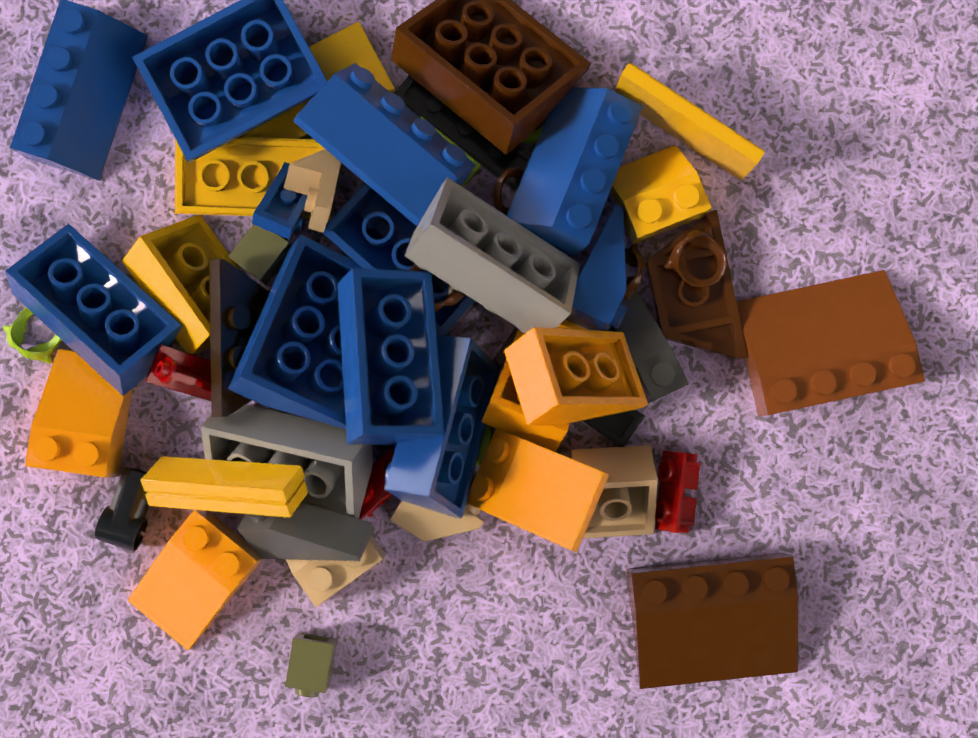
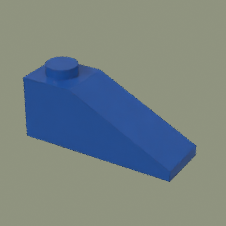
M617 204L577 279L571 314L566 318V320L587 330L609 331L611 326L618 329L628 309L627 306L622 304L626 293L624 210L622 206Z

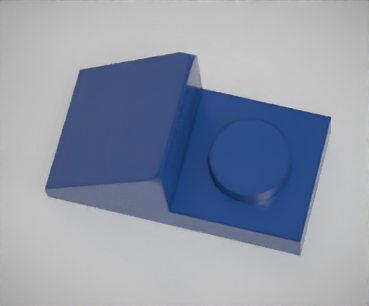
M284 162L256 208L252 224L290 239L293 232H300L308 212L304 211L307 195L284 188L290 166L289 163Z

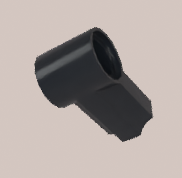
M124 467L111 505L104 509L95 529V539L132 552L139 548L144 537L140 535L141 531L145 533L148 525V519L145 518L149 509L145 496L147 491H144L140 480L147 472Z

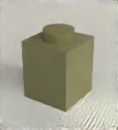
M253 224L228 257L267 285L281 267L284 257L292 245L287 242L286 238Z
M297 633L292 641L285 687L295 688V694L304 697H318L319 692L326 693L330 687L337 638Z

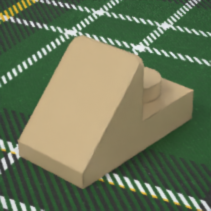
M326 149L291 163L284 184V188L289 191L307 195L304 211L311 213L308 229L323 233L332 208L341 162Z

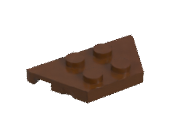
M712 210L645 262L658 326L669 341L738 360L748 358L729 265H727L725 274L717 283L704 288L690 286L674 269H665L664 267L674 246L681 240H684L688 233L695 229H704L710 226L712 229L710 236L725 251L717 210ZM690 242L686 243L684 250L689 273L701 280L714 276L718 267L715 255L699 245L693 246Z

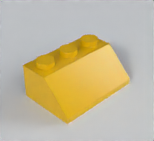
M201 214L140 236L126 254L122 263L139 287L181 324V330L175 338L185 352L196 355L211 347L209 261L225 259L237 269L239 268L228 257V252Z

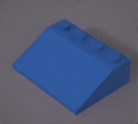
M240 0L132 57L189 163L313 98L327 82L283 0Z
M300 235L284 257L228 389L264 406L346 429L337 284L352 268L361 267L355 261Z

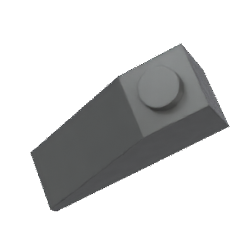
M638 291L634 292L629 301L624 297L622 304L628 307L626 314L618 329L613 326L610 328L612 332L624 333L647 402H653L689 385L670 344Z
M301 502L291 517L245 514L237 528L261 559L360 561L375 529L371 522L305 502Z

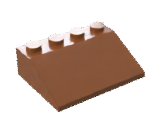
M885 270L737 301L748 354L745 362L758 417L925 382L916 341Z

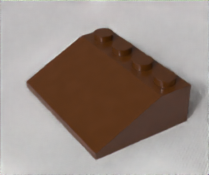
M435 0L396 27L391 59L392 62L505 155L536 130L588 71L591 65L587 59L512 0Z
M773 553L626 569L640 689L798 672V591L793 556L785 553Z

